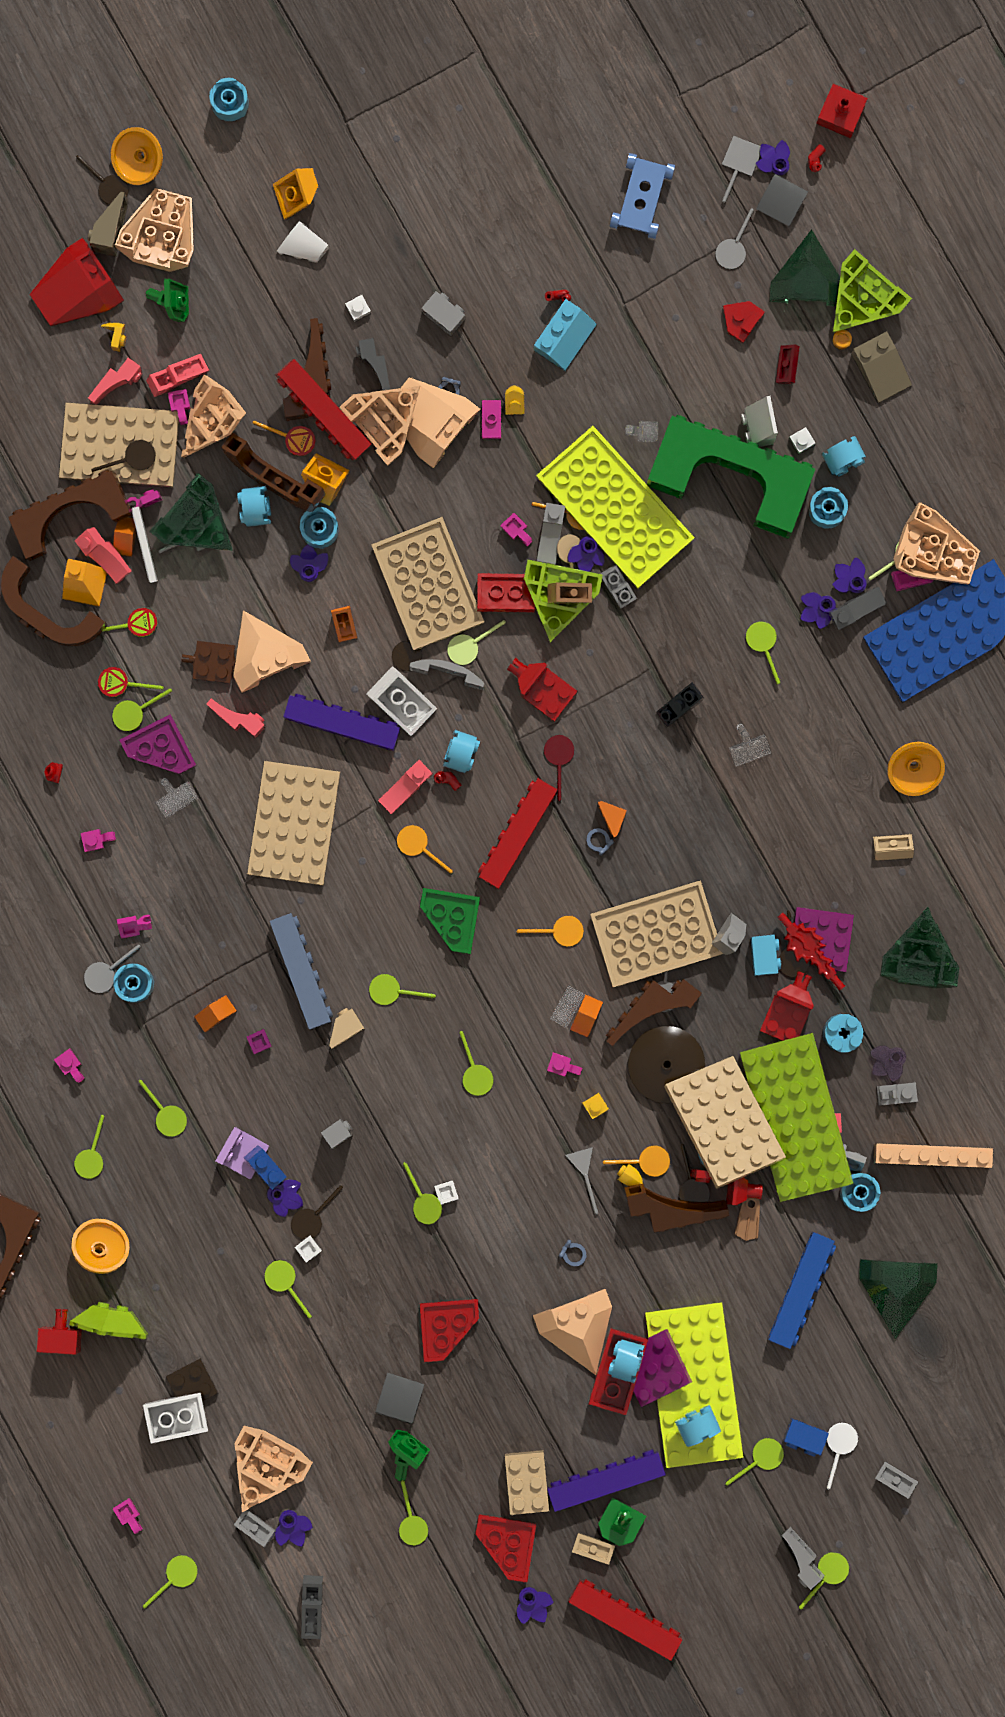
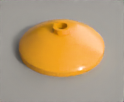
M140 127L127 128L117 135L111 147L113 168L117 175L125 182L132 185L146 184L151 182L160 172L163 161L162 149L157 138L150 131Z
M912 742L903 745L893 753L887 767L888 778L892 786L898 792L908 796H920L929 793L939 785L945 772V763L941 753L934 746L925 742Z
M92 1219L84 1222L77 1228L71 1241L72 1254L77 1263L93 1273L106 1274L117 1270L124 1264L129 1254L130 1246L126 1233L119 1225L106 1219ZM95 1250H100L101 1253L98 1254L95 1252Z

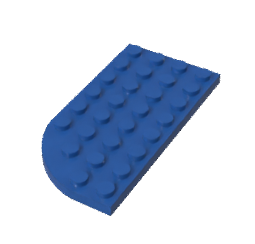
M993 559L973 571L970 584L953 583L863 637L902 703L992 650L1005 636V576Z

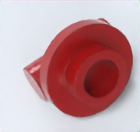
M51 762L44 771L46 779L59 783L63 765Z

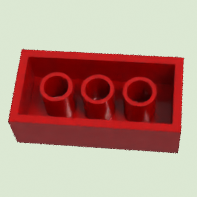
M610 1328L588 1404L626 1415L635 1383L617 1379L608 1374L613 1359H616V1356L613 1355L614 1348L618 1341L626 1340L645 1346L643 1350L644 1356L648 1339Z

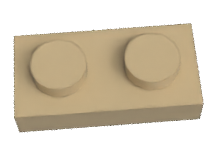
M578 1533L572 1552L609 1565L615 1545Z

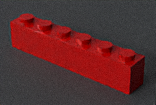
M295 359L290 360L275 375L278 378L276 380L283 389L286 387L291 392L289 396L296 403H301L304 413L316 420V426L321 431L325 430L329 434L328 439L335 446L338 444L341 447V453L345 458L356 460L371 445L368 439Z
M537 778L536 782L531 781L527 788V791H529L527 797H522L517 805L520 809L516 815L512 813L507 822L510 824L506 831L502 830L498 837L499 844L497 847L493 846L487 855L490 859L487 864L483 862L478 870V873H480L479 878L498 890L557 793L556 788Z
M587 1579L578 1581L568 1599L569 1603L670 1661L672 1660L682 1642V1637L679 1636L680 1632L671 1627L669 1630L664 1628L661 1621L656 1618L650 1620L645 1617V1612L638 1608L635 1610L629 1608V1603L620 1598L618 1601L615 1600L607 1590L602 1589L600 1591L594 1588L595 1584Z

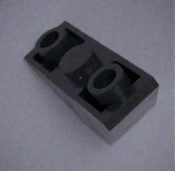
M692 682L656 713L664 724L669 727L702 702L704 697Z

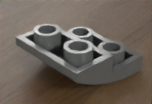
M775 174L756 209L790 226L808 191Z
M387 1373L375 1413L412 1424L425 1384Z

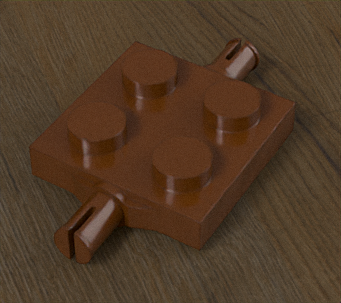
M197 641L194 656L182 654V658L189 659H181V662L193 663L192 679L231 683L236 661V646Z

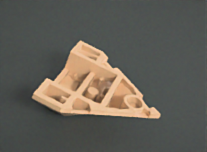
M206 375L202 377L194 390L193 397L196 399L194 409H190L185 439H187L186 449L182 450L181 455L183 458L231 435L246 414L230 391Z
M420 386L353 394L339 407L349 420L355 422L377 448L375 451L387 465L403 452Z
M243 610L233 675L241 693L259 686L260 680L291 666L294 670L311 662L301 643Z
M606 1289L533 1315L540 1335L596 1375L612 1310Z
M243 1426L234 1443L242 1512L303 1481L313 1462L298 1448L264 1430Z

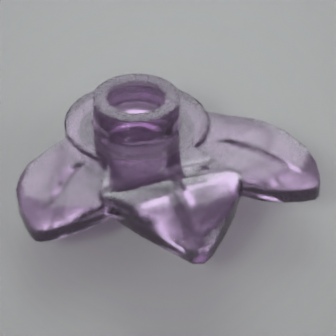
M883 1045L874 1048L870 1052L877 1059L873 1065V1075L883 1076L888 1074L892 1082L901 1077L903 1073L902 1065L906 1061V1053L903 1049L898 1047L890 1049ZM895 1053L899 1054L900 1059L898 1061H895L893 1059V1055Z

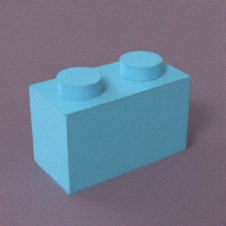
M775 935L751 937L754 976L778 974V970H781V960L777 958L776 951L779 950V940L775 939Z

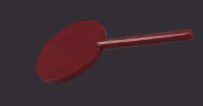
M555 735L547 740L544 746V754L550 763L557 765L558 801H561V765L567 764L573 758L574 745L568 737Z

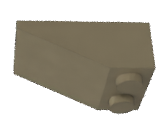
M125 192L118 194L94 223L93 230H89L88 241H90V245L96 253L117 256L118 249L115 247V243L120 229L124 225L129 203Z
M887 331L853 349L851 355L878 403L912 386L898 351Z

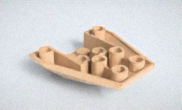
M155 188L120 229L115 247L135 263L171 272L188 267L194 250L192 198Z
M409 377L401 388L420 386L406 439L417 456L434 468L445 455V450L464 426L473 420L480 411V408L466 397Z
M919 502L903 528L894 555L896 569L913 577L968 585L970 584L980 551L936 510Z

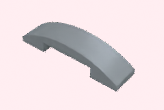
M433 659L410 663L409 670L428 675L429 668L464 677L466 678L465 686L483 690L484 682L474 673L460 665Z

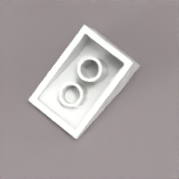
M766 396L746 407L744 414H741L742 423L747 425L748 430L745 433L746 442L756 443L759 447L773 445L778 434L771 397Z
M393 666L367 692V695L410 736L437 709Z
M201 1393L163 1399L143 1405L151 1443L208 1431Z

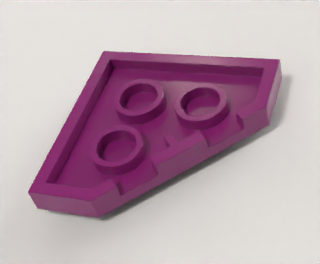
M171 714L119 740L128 758L177 774L197 766Z
M796 907L794 923L796 925L804 923L805 928H816L815 933L823 937V940L820 942L826 945L820 948V951L824 952L823 955L826 958L832 960L830 966L835 968V971H847L854 915Z
M668 1329L648 1338L633 1390L641 1407L692 1383Z

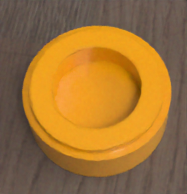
M847 330L837 331L833 336L834 346L841 350L847 349L852 342V336Z

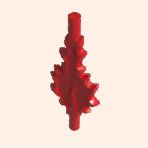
M781 913L778 919L786 927L787 935L784 938L788 940L786 951H793L797 962L804 958L808 964L810 960L811 965L815 964L817 966L819 975L824 974L839 991L844 988L845 985L837 977L835 968L830 966L832 960L826 958L823 955L824 952L820 951V948L826 945L820 942L823 940V937L815 933L817 929L805 928L804 923L796 925L784 913Z

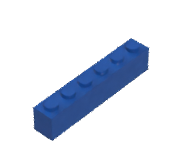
M811 1232L768 1340L791 1349V1346L796 1345L799 1335H796L799 1327L803 1328L806 1322L805 1312L806 1310L810 1311L814 1302L811 1299L814 1292H818L821 1281H819L821 1274H825L829 1264L826 1261L829 1256H833L836 1246L833 1245L834 1240Z

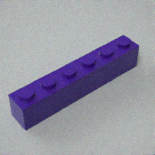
M300 694L289 696L283 716L285 720L390 751L395 750L401 730L400 727H397V723L391 721L386 723L379 722V718L368 715V718L360 716V712L350 710V712L342 711L343 707L333 704L331 707L325 706L323 701L313 699V702L305 700L306 696Z
M651 1449L643 1452L641 1457L635 1458V1455L624 1458L623 1463L617 1464L615 1461L606 1464V1468L602 1470L593 1468L587 1471V1475L580 1476V1474H575L568 1477L569 1480L561 1482V1480L551 1482L547 1490L554 1512L665 1476L666 1474L658 1451L654 1452Z

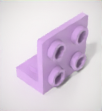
M234 1127L216 1162L251 1179L255 1171L246 1162L244 1157L257 1145L267 1152L269 1145Z

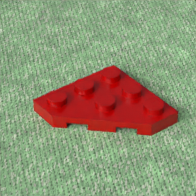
M478 1299L420 1303L424 1362L444 1361L478 1321Z
M479 1514L476 1535L501 1568L508 1580L528 1581L536 1523Z

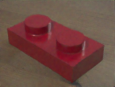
M795 344L780 346L776 383H795L800 346Z

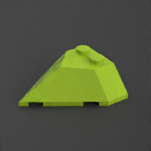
M854 249L842 263L833 332L899 314L912 298L901 288L896 287Z
M527 561L524 580L550 642L589 603H548V584L556 582L592 583L593 600L600 592L602 574L538 561Z
M98 1302V1305H92L69 1322L71 1326L103 1336L135 1337L140 1339L148 1337V1333L133 1311H128L129 1307L117 1305V1308H111L109 1303Z

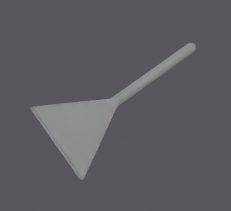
M592 1147L565 1156L584 1175L593 1210L597 1215L598 1210L588 1178Z

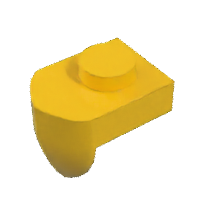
M106 323L101 325L105 329L114 331L111 348L114 351L120 352L121 347H124L126 343V336L124 335L125 324Z
M516 385L509 387L505 392L506 415L525 414L524 392Z
M630 1164L627 1166L623 1165L617 1173L619 1176L617 1180L627 1186L643 1183L638 1170Z

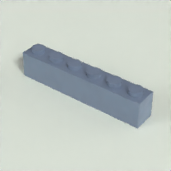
M290 913L271 920L270 924L309 1030L331 1023V1018L334 1016L330 1006L326 1007L324 1000L327 997L324 989H320L317 982L320 981L317 970L313 971L311 964L314 961L311 953H306L304 946L307 945L304 934H299L298 927L301 926L297 916L293 917V914Z

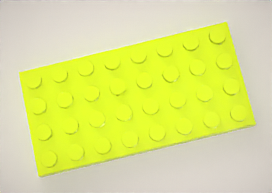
M594 426L589 428L536 475L539 481L561 505L565 506L568 513L596 541L597 545L637 589L695 538Z
M722 1302L645 1312L648 1338L668 1329L692 1380V1383L657 1400L666 1468L743 1458ZM710 1405L721 1432L711 1438L704 1439L699 1444L687 1447L675 1421L682 1417L686 1418L685 1414L693 1410L700 1412L701 1408Z

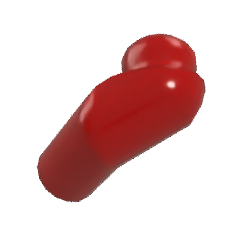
M821 144L808 156V165L812 172H819L822 169L820 156L826 149Z
M566 289L547 291L544 295L547 301L561 299L564 302L565 299L571 300L570 292Z
M438 771L434 775L436 783H447L454 791L462 786L452 772Z

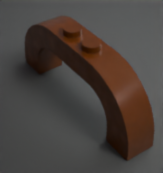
M234 433L229 436L221 447L228 459L248 477L260 485L266 486L268 490L302 510L313 512L325 497L322 487L309 479L304 484H301L262 460L253 452L247 441Z
M11 557L2 574L1 591L8 607L21 618L19 620L21 624L27 628L29 626L35 628L34 633L42 639L46 636L53 642L63 646L84 645L93 641L102 633L107 623L91 611L77 626L63 628L27 604L21 596L20 589L24 578L31 569L16 557Z

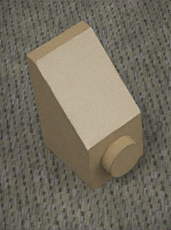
M345 1008L337 1013L339 1017L335 1019L329 1045L331 1049L365 1029L353 1009L348 1010V1008Z

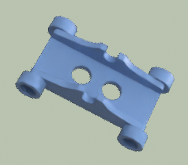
M629 153L626 168L633 171L621 214L613 212L610 227L615 229L618 226L645 232L649 238L655 239L659 224L652 223L664 178L672 180L675 165L668 163L665 166L636 158L637 155ZM642 182H648L650 190L644 192L640 189L639 185ZM637 200H643L646 206L639 210L634 204Z

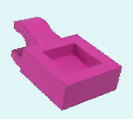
M187 390L169 392L168 397L171 411L178 412L181 425L188 424L185 410L191 408Z
M157 490L146 491L140 499L136 497L127 499L128 503L136 502L135 507H140V509L163 500Z
M515 513L500 525L513 540L519 537L526 546L533 542L532 538L524 531L527 525Z
M97 829L81 833L84 852L103 849L104 842L116 840L115 832L113 831L101 834V830Z
M144 915L139 920H137L136 916L117 919L121 939L140 935V930L152 929L150 915Z
M70 1048L54 1059L65 1075L71 1073L78 1083L85 1079L77 1068L82 1064Z
M553 1052L547 1071L566 1077L567 1071L581 1075L583 1068L570 1064L571 1058Z
M130 1498L113 1508L121 1524L125 1525L128 1523L134 1534L143 1529L135 1518L140 1513Z

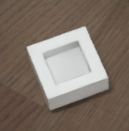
M362 295L345 303L354 322L371 313Z
M806 427L789 437L798 454L816 444Z
M453 1180L434 1186L441 1204L459 1199Z
M311 1235L295 1247L306 1263L322 1251Z

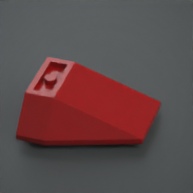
M83 238L65 249L29 294L50 326L109 311L124 301L111 278Z

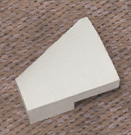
M299 221L280 245L277 252L281 255L286 254L294 256V258H303L317 263L329 250V245Z

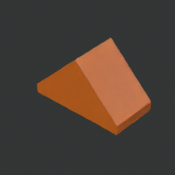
M125 518L118 521L114 531L113 546L122 556L132 557L137 533L133 518Z
M350 606L331 610L338 641L343 642L356 639L357 634Z
M600 801L598 802V807L614 839L619 833L627 810Z
M585 994L570 1030L588 1037L603 1002Z
M227 995L208 1005L194 1017L203 1031L207 1032L237 1010Z

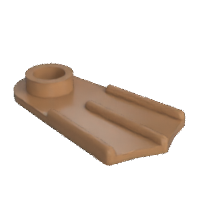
M747 1198L746 1201L742 1202L734 1234L745 1241L758 1238L759 1199ZM750 1200L755 1202L752 1208L748 1207V1201Z

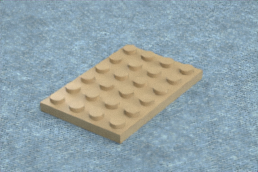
M66 403L59 478L83 481L87 478L94 479L99 476L100 472L109 470L116 473L120 484L173 487L179 428L178 412ZM136 440L149 442L156 452L154 463L145 470H136L127 462L95 472L91 471L92 468L125 458L126 448Z
M443 517L372 544L373 551L413 651L484 624L481 612H477V602Z
M264 761L248 875L324 886L340 772Z
M701 880L590 914L613 988L723 954L711 944L717 932Z
M733 1056L665 1084L664 1088L716 1189L786 1158Z

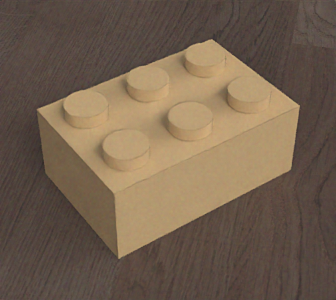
M544 1451L505 1454L510 1515L549 1511Z

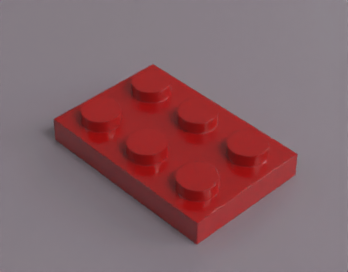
M478 573L477 612H535V604L524 580L525 574Z

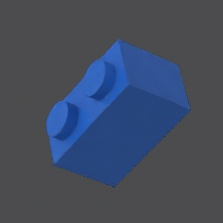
M259 1145L244 1157L246 1162L272 1190L287 1177Z
M791 1418L783 1440L787 1442L786 1446L795 1450L798 1447L805 1449L804 1453L815 1457L816 1454H822L829 1433Z

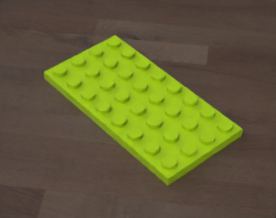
M813 1033L740 1052L749 1087L786 1156L784 1160L770 1165L780 1202L854 1184Z

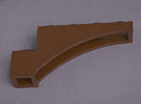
M318 318L310 319V349L304 370L329 396L328 391L332 389L330 379H326V372H329L328 360L324 361L323 353H326L325 342H321L320 336L324 335L323 324H319ZM289 395L287 398H283L286 421L309 418L302 410L303 406L300 402L296 403Z
M684 979L681 981L677 980L671 987L672 993L668 992L654 980L651 982L647 981L641 988L643 993L640 997L635 996L629 1004L631 1006L630 1010L627 1013L624 1011L617 1021L620 1023L616 1028L611 1027L605 1035L608 1037L606 1041L613 1046L631 1027L656 1013L687 1006L691 1008L702 993Z
M643 1183L624 1187L631 1217L649 1213L654 1232H664L676 1227L683 1228L686 1225L701 1224L705 1221L719 1220L729 1216L725 1200L685 1202L659 1195L645 1188Z

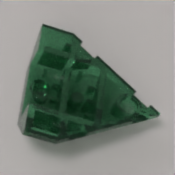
M812 229L771 281L769 302L788 303L789 299L823 301L828 306L837 305L840 276Z
M199 473L187 485V490L164 518L161 517L149 531L162 543L168 545L233 551L214 487Z
M929 907L923 911L882 957L881 977L896 983L929 988L957 987L959 966L955 962L937 923H935Z
M860 1259L859 1279L895 1339L936 1285L938 1263Z

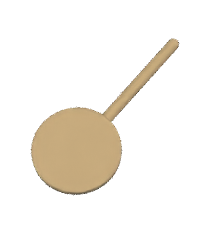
M565 535L558 541L557 553L562 561L569 563L570 568L574 569L573 563L568 562L567 557L570 549L575 545H579L580 539L575 535Z

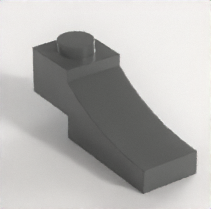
M374 338L360 340L359 347H356L357 357L362 358V363H367L374 371L382 391L390 390L384 355H376Z
M877 586L843 603V605L829 611L828 614L835 628L840 630L887 603L880 588Z
M303 1576L301 1639H321L323 1576Z

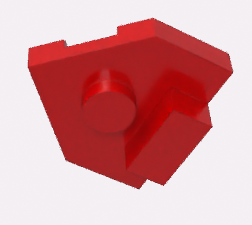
M750 301L723 305L727 333L741 343H744L765 314V311Z

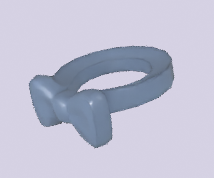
M442 377V383L438 388L442 389L450 383L454 385L456 394L460 395L459 386L461 382Z
M600 828L591 830L587 835V845L590 849L598 851L600 856L614 843L613 839L610 840L607 832ZM599 832L605 836L606 846L604 848L592 845L590 839L594 833Z
M568 1239L565 1246L562 1247L559 1257H563L565 1262L571 1266H579L586 1259V1250L581 1244L571 1243V1240ZM567 1248H579L582 1251L581 1260L571 1262L566 1254Z

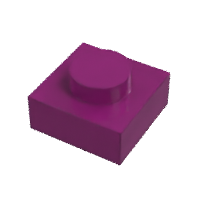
M265 1029L247 1036L254 1055L272 1047Z

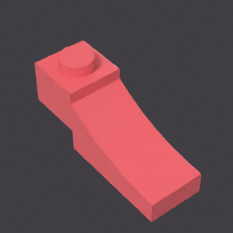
M198 354L149 375L146 382L153 396L156 397L208 373L209 369L202 355Z
M127 358L117 372L110 368L88 397L89 401L93 405H98L114 389L127 383L130 385L133 382L136 383L142 376L141 367L130 358Z
M95 527L86 529L75 540L85 556L88 555L97 562L116 584L120 583L132 572L111 542H105Z
M212 698L207 702V706L235 731L242 726L256 738L266 727L263 724L265 720L257 713L255 715L251 712L248 715L240 714L221 706Z
M418 760L378 801L392 815L433 773Z

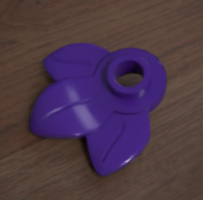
M781 140L776 148L767 144H761L760 156L762 159L756 162L757 167L765 173L773 172L779 176L786 174L789 170L787 159L790 156V149L786 142ZM782 164L783 168L778 169L776 165Z
M589 536L582 538L579 545L573 546L567 557L568 562H577L579 570L588 572L591 571L594 564L598 566H603L604 564L603 552L597 548L596 541ZM586 543L590 545L589 550L585 548Z
M307 544L302 549L300 556L291 555L290 564L295 571L299 572L302 580L312 582L318 577V573L326 568L328 554L322 553L317 555L314 548ZM312 570V575L307 576L305 572Z
M854 558L850 566L845 564L835 565V574L838 579L832 585L837 591L843 593L848 591L861 593L864 591L867 584L864 578L866 569L861 560ZM854 581H859V582H860V586H859V587H855V586L853 585V582H854Z
M815 592L807 593L801 597L802 602L807 606L801 614V620L804 622L816 621L819 629L826 627L831 621L828 612L836 608L835 600L830 596L821 597ZM827 602L829 604V608L824 609L822 606L823 603Z
M289 1179L277 1185L273 1190L271 1188L267 1190V1198L273 1203V1210L277 1215L286 1217L288 1209H298L303 1206L302 1198L296 1193L300 1188V1182ZM275 1191L280 1192V1196L278 1198L274 1197Z
M286 1510L279 1517L280 1525L275 1530V1537L280 1546L290 1540L295 1545L302 1547L305 1542V1531L311 1530L313 1526L306 1516H298L293 1510ZM287 1516L292 1517L293 1521L291 1523L286 1522L285 1518Z
M526 1587L519 1594L520 1604L517 1607V1616L522 1624L526 1623L530 1617L539 1622H545L547 1618L546 1607L554 1602L548 1593L537 1592L532 1587ZM530 1593L533 1598L526 1600L525 1595Z

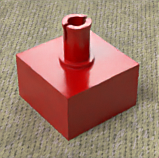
M833 84L816 124L851 138L868 98Z
M55 1309V1326L38 1328L37 1352L75 1355L80 1353L82 1329L66 1327L68 1309Z

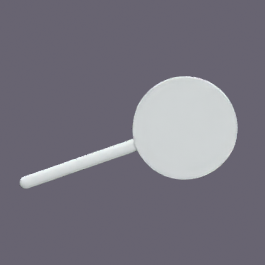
M837 1423L828 1431V1446L836 1453L827 1485L828 1490L831 1488L840 1454L850 1453L858 1442L856 1430L847 1423Z

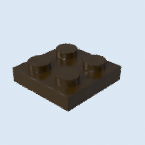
M201 1358L166 1376L176 1397L201 1393L202 1401L218 1393Z

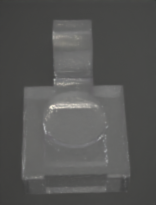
M639 421V427L626 425L625 435L638 436V441L657 442L658 422Z

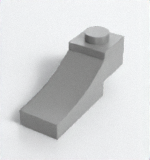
M546 503L537 556L538 562L556 565L557 544L560 540L565 506Z
M789 1527L782 1536L791 1547L797 1559L800 1570L798 1573L800 1583L811 1590L825 1575L812 1562L817 1555Z

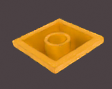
M313 168L295 169L273 183L284 219H288L311 204L318 188Z
M316 453L302 471L301 476L304 482L309 479L324 489L325 497L321 503L330 506L350 470Z
M68 559L64 574L62 599L100 607L107 572L102 567Z

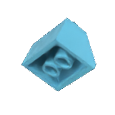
M565 299L534 344V351L566 371L597 324L581 308Z

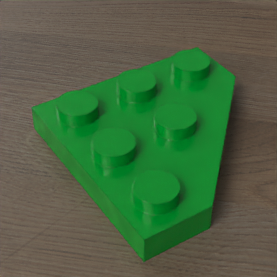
M423 888L420 908L453 952L471 954L480 897Z

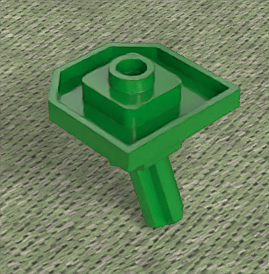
M164 279V290L158 291L153 288H149L148 291L146 290V298L164 306L170 319L177 322H184L189 315L188 286L171 279Z
M396 1430L388 1441L392 1451L396 1454L395 1464H397L395 1478L398 1481H405L408 1466L410 1465L416 1470L430 1451L428 1447L407 1431Z
M612 1497L598 1522L602 1537L618 1546L632 1543L646 1515Z

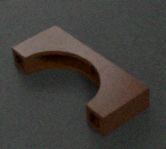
M109 470L102 471L94 479L87 478L81 481V485L76 487L74 485L69 486L61 494H51L43 502L36 501L30 504V508L14 511L13 515L8 518L25 558L32 561L47 554L45 535L49 524L59 512L72 505L81 503L98 505L106 510L114 522L132 516V510L116 473Z
M0 1193V1222L6 1234V1250L0 1264V1298L2 1299L7 1290L5 1285L7 1281L12 1280L16 1272L13 1269L16 1263L19 1264L24 1256L22 1250L25 1245L28 1246L33 1237L30 1234L33 1228L36 1229L41 1218L39 1217L40 1212Z

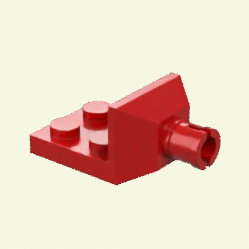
M515 658L507 670L517 676L521 697L555 722L578 691L549 670L546 663H535L527 666Z
M798 971L793 984L775 993L760 1032L782 1041L800 1036L809 1012L814 1007L810 994L807 991L808 984L812 979L811 976L806 974L803 982H801L804 973Z
M691 1169L690 1177H695V1181L710 1183L711 1177L708 1171ZM744 1177L727 1184L726 1204L738 1205L746 1201L747 1198L760 1200L762 1198V1184H750Z

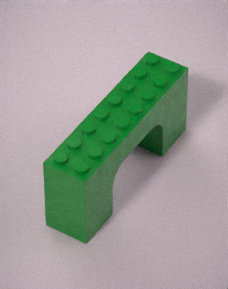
M672 416L648 477L647 486L682 499L692 472L701 464L714 463L747 475L760 483L764 494L753 526L789 539L815 472V468H812L813 465L807 462H796L793 457L788 455H777L776 451L766 448V450L758 448L759 445L753 442L740 441L741 438L730 435L729 437L723 435L721 430L704 428L705 425L702 423L688 422L687 418L683 416Z

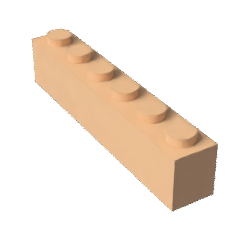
M874 1144V1163L992 1168L993 1148Z

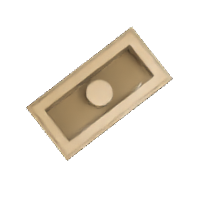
M912 834L873 837L875 860L913 858Z

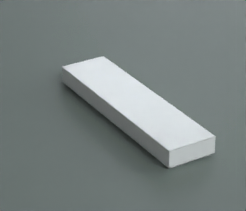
M135 507L131 510L148 580L150 583L156 582L158 579L140 507Z

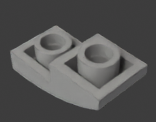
M617 565L601 573L603 575L602 581L620 608L637 599Z

